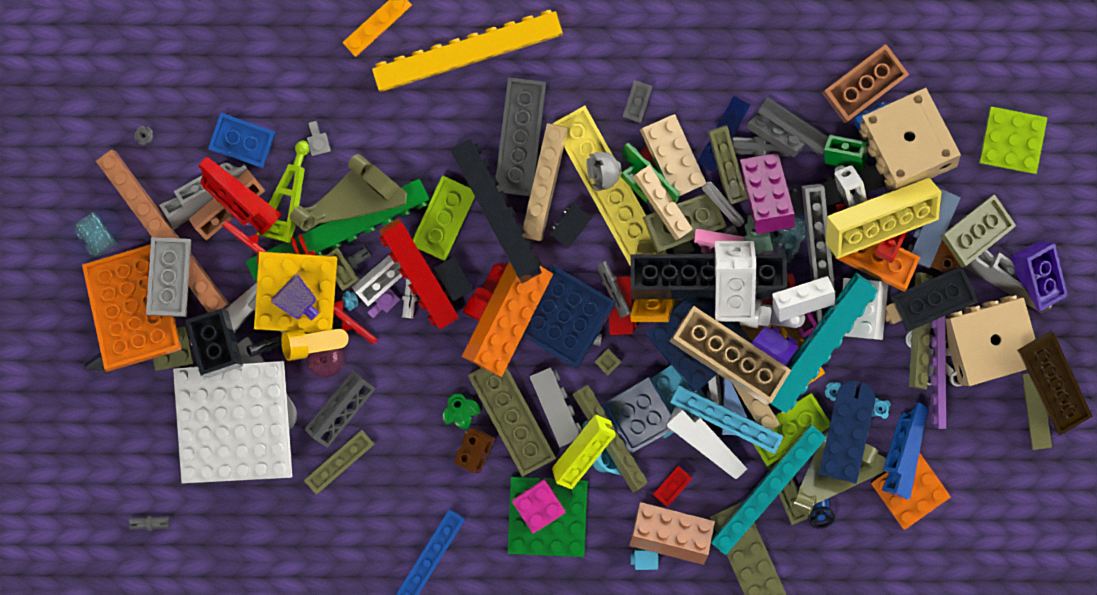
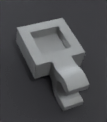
M317 121L310 122L309 127L312 136L307 137L312 156L330 152L327 134H320Z

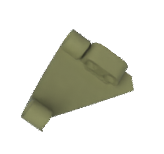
M356 154L348 163L351 171L327 195L311 207H296L291 212L290 219L303 231H308L319 223L354 218L406 205L407 193L375 165H372L360 154Z
M828 429L823 434L825 437H827ZM825 440L814 454L792 507L810 515L815 504L885 472L883 471L886 461L885 457L879 455L876 448L866 444L857 484L820 476L818 473L826 443Z

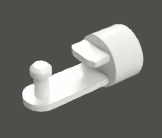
M755 299V320L740 321V326L758 329L759 325L768 326L770 324L798 328L803 325L805 314L780 322L773 305L762 304V300Z

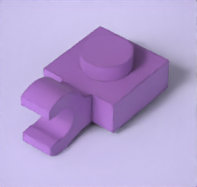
M388 288L375 300L377 304L367 313L372 318L382 309L387 313L400 299Z

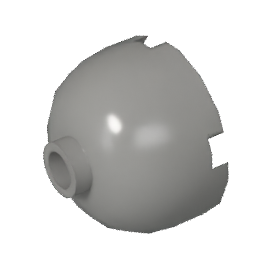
M607 152L589 154L590 158L586 160V168L589 179L593 178L595 183L592 184L593 188L596 191H603L613 187L620 176V162Z

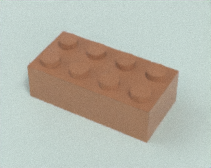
M885 44L824 90L822 94L843 122L846 123L909 74Z
M640 502L629 546L704 565L709 555L715 521Z

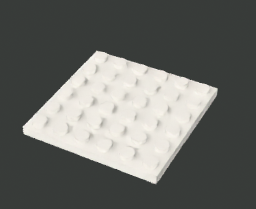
M284 361L243 364V367L209 378L200 376L198 367L173 369L182 483L292 477Z

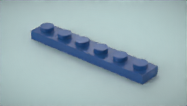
M450 509L448 510L396 595H419L464 523L465 518Z

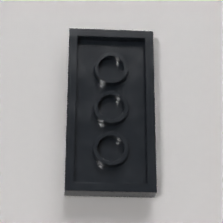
M962 267L907 289L905 292L902 291L891 296L906 332L978 302Z

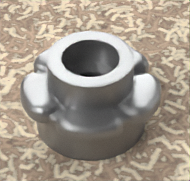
M140 126L134 133V138L139 144L146 145V143L152 141L153 132L149 127Z

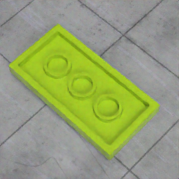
M442 175L413 238L418 249L446 261L475 198L471 188Z
M811 393L799 400L792 410L789 409L787 413L782 411L775 415L780 425L772 429V431L783 436L775 454L755 444L753 445L766 466H769L783 456L809 424L813 425L818 431L823 432L829 428L830 421Z

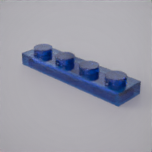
M733 96L716 128L728 126L732 140L750 104ZM709 139L697 164L714 172L717 164Z

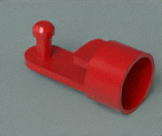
M497 263L492 266L483 287L477 288L474 295L470 296L463 313L480 321L507 267L506 264Z

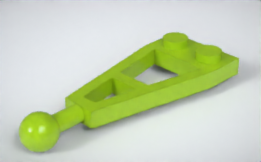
M299 141L295 145L297 155L294 164H288L269 202V205L277 209L283 195L290 196L287 222L277 220L263 235H260L257 231V235L286 243L291 242L296 224L290 219V214L300 203L305 171L301 164L304 156L310 152L309 143L306 141ZM294 173H295L294 183H293V189H292V190L287 189V187H288V185H289V183H290V181H291V179H292V177H293V175H294Z

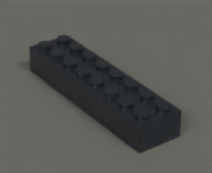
M630 254L631 299H715V254ZM755 254V299H773V293L787 289L786 254Z

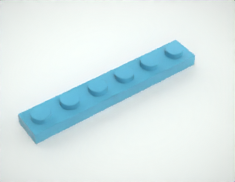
M681 385L678 386L670 402L773 454L776 453L783 439L782 435Z

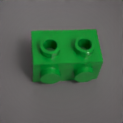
M829 135L824 148L825 164L834 166L844 165L845 167L853 166L855 170L863 171L868 157L867 142Z

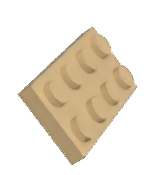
M675 114L640 129L659 173L664 176L671 186L677 189L680 196L705 185L706 181Z

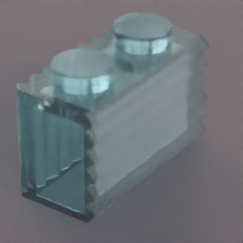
M92 212L74 224L77 228L74 230L80 240H85L87 243L85 248L91 256L99 257L117 245V242L96 212Z

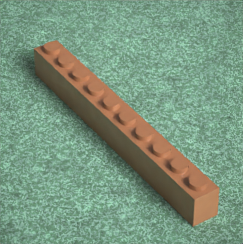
M110 150L96 161L152 237L181 239L116 151ZM191 253L188 286L208 313L226 308L230 304Z

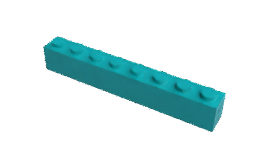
M858 273L854 274L835 300V304L831 305L787 365L791 372L770 404L784 413L795 407L797 398L808 389V383L811 379H815L818 376L820 367L823 363L826 364L829 361L832 351L841 345L843 336L853 329L855 320L864 314L867 304L876 298L878 290L873 283Z
M809 424L712 537L711 543L723 554L727 555L827 437L813 425Z

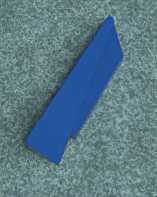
M916 403L911 412H904L899 417L883 467V471L889 473L882 491L908 500L911 497L928 408L920 403Z

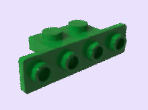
M626 143L622 156L632 166L622 172L621 178L647 203L649 200L633 176L650 165L674 202L677 203L680 196L677 189L671 186L664 176L658 173L651 163L639 154L635 147Z

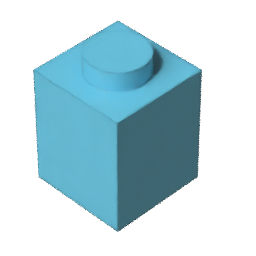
M634 548V553L630 554L631 565H634L635 570L658 569V553Z

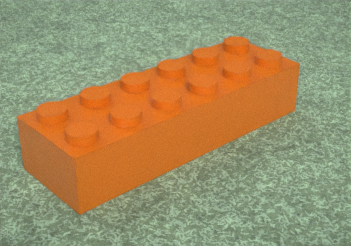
M509 261L461 357L492 374L502 377L553 273L540 266L541 274L521 283Z

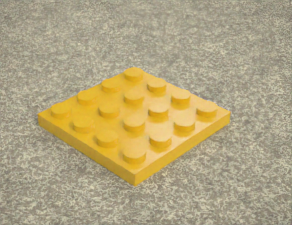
M259 251L254 329L277 331L302 329L304 332L309 333L332 330L337 256ZM296 273L299 274L316 297V301L312 306L319 314L312 321L304 314L299 319H296L271 302V298Z

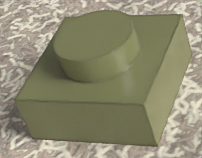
M609 349L594 361L607 376L622 363Z

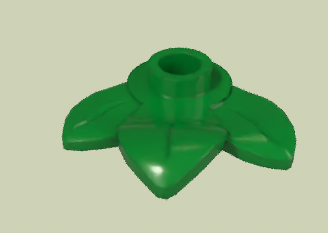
M455 393L448 398V406L443 411V420L445 424L455 422L459 428L466 430L471 424V416L481 414V410L474 400L466 399L462 394ZM460 401L461 404L459 406H455L454 402Z

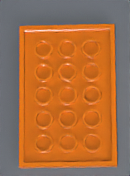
M151 244L82 265L106 372L181 350L174 316L146 315Z

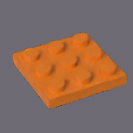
M920 452L909 500L882 491L889 475L887 472H884L870 482L903 530L951 498Z

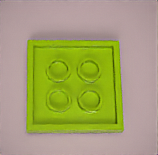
M990 107L979 164L1037 174L1047 117Z

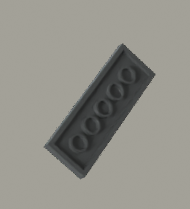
M508 77L496 179L499 183L496 187L499 192L503 190L506 194L531 195L535 178L546 82Z

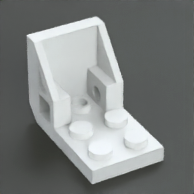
M715 241V320L754 321L756 288L754 241Z

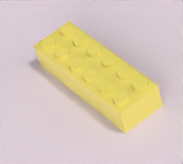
M926 178L856 206L827 216L826 245L838 259L939 220L941 191L930 178Z

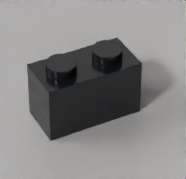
M575 204L572 207L568 205L562 212L564 216L560 222L556 220L550 228L552 231L550 235L568 249L592 219Z
M455 257L434 268L436 272L433 274L438 283L442 282L445 289L443 291L448 299L455 301L473 291L471 284Z

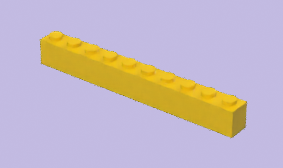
M547 10L541 12L539 17L527 16L522 18V22L516 24L514 21L508 22L500 29L492 27L486 29V33L481 35L473 33L467 36L468 39L462 41L457 38L449 41V45L443 47L441 44L434 45L427 52H423V50L415 51L411 57L399 56L394 58V62L388 64L386 61L375 64L376 67L372 68L378 90L380 92L563 36L556 11Z

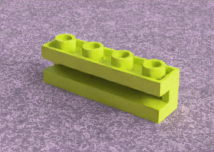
M596 414L552 467L557 484L573 489L616 436L614 430L610 429L612 427L610 420Z

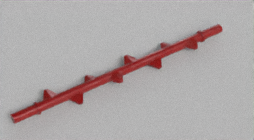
M227 220L222 224V227L233 234L237 240L239 239L258 254V263L259 251L267 252L258 245L259 236L254 234L248 237L243 231L241 232ZM342 300L334 303L333 314L343 321L342 330L353 329L374 345L378 339L363 328V325L361 326L343 312L344 302Z

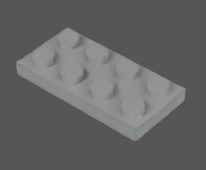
M151 237L146 315L186 317L191 239Z

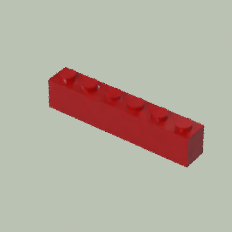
M398 218L378 230L382 235L379 237L384 247L388 246L391 250L388 254L392 261L399 263L401 267L398 269L404 279L408 278L411 283L408 285L413 295L417 294L420 300L417 302L423 311L427 310L430 314L427 318L431 325H436L439 329H442L458 319V314L400 219Z

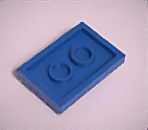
M220 113L208 149L264 168L276 132Z

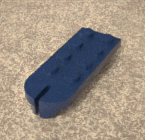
M858 381L846 382L837 391L818 473L820 476L857 484L875 404L873 390L863 382L859 386L858 399L854 398Z

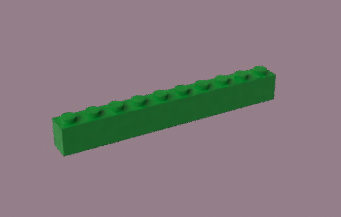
M421 179L401 187L407 193L406 205L354 218L327 222L302 234L308 251L314 250L316 255H324L323 251L329 248L333 251L341 247L340 243L346 240L348 243L358 239V234L362 232L369 234L375 231V226L381 223L383 226L393 222L392 218L398 215L402 218L409 215V210L415 207L418 210L426 207L430 198ZM299 236L295 237L294 239L300 253L306 254ZM292 240L290 243L285 242L267 251L297 254ZM257 256L247 260L246 264L255 282H257L258 263Z

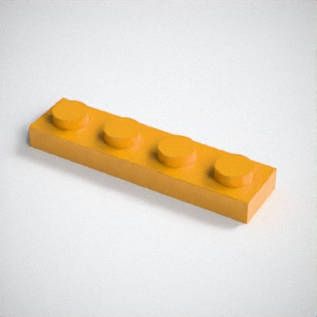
M388 0L342 43L357 57L410 9L412 4L408 0Z

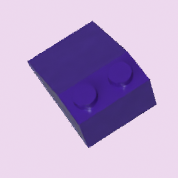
M1038 241L1011 256L1015 273L1038 311H1042L1068 296L1055 243Z
M772 325L770 328L765 326L754 339L752 345L787 367L799 349L796 346L797 341L789 336L787 338L779 335L781 331Z

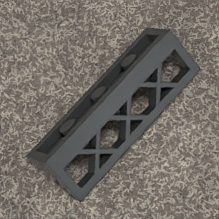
M767 97L756 114L765 117L768 121L783 128L786 132L798 137L799 140L806 143L805 147L819 156L824 153L828 140L827 136Z
M352 370L307 425L305 430L313 439L328 448L376 388ZM363 385L368 387L364 394L359 395V390ZM354 401V406L351 409H347L349 402ZM342 416V421L334 425L336 418ZM330 431L329 437L323 440L321 438L323 434Z

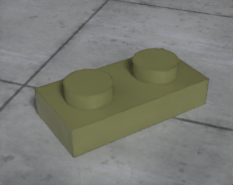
M338 248L326 255L337 256L336 282L342 291L359 280Z

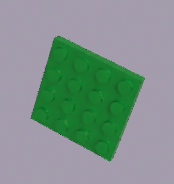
M511 477L508 554L584 557L588 480H579L573 489H569L557 484L554 478ZM542 479H545L566 513L533 534L512 503V499Z

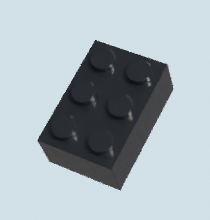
M221 308L185 320L200 376L209 378L243 367L228 311Z

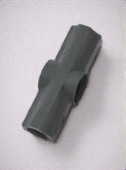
M732 137L735 154L758 157L778 153L779 157L790 156L762 137Z

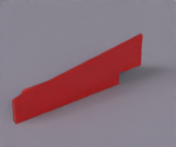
M205 157L198 165V168L202 170L201 186L243 226L250 221L259 234L263 235L281 216L280 212L209 157Z

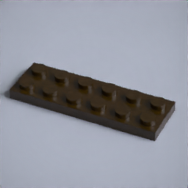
M1052 331L1045 333L1017 350L1059 436L1093 417L1059 342Z

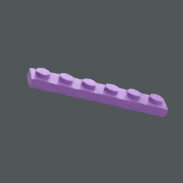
M944 316L932 321L933 336L930 338V345L933 347V355L930 358V363L933 367L931 385L934 394H931V404L934 405L931 423L934 424V428L946 429Z

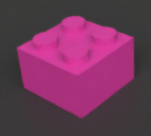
M542 479L512 499V503L533 534L566 513L545 479Z

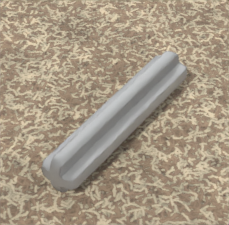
M712 182L705 183L702 187L703 191L736 227H741L745 219Z

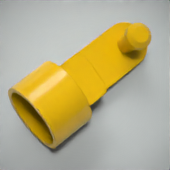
M302 329L283 332L281 338L283 354L286 360L290 361L307 358L308 353L343 348L348 343V334L342 329L315 333H305Z

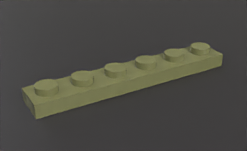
M922 272L915 273V286L933 279V276ZM932 322L912 330L909 387L920 390H927L929 346L931 341L930 328Z
M588 385L573 394L589 421L595 414L609 420ZM612 424L610 429L614 430L616 436L608 444L606 450L634 493L648 482Z

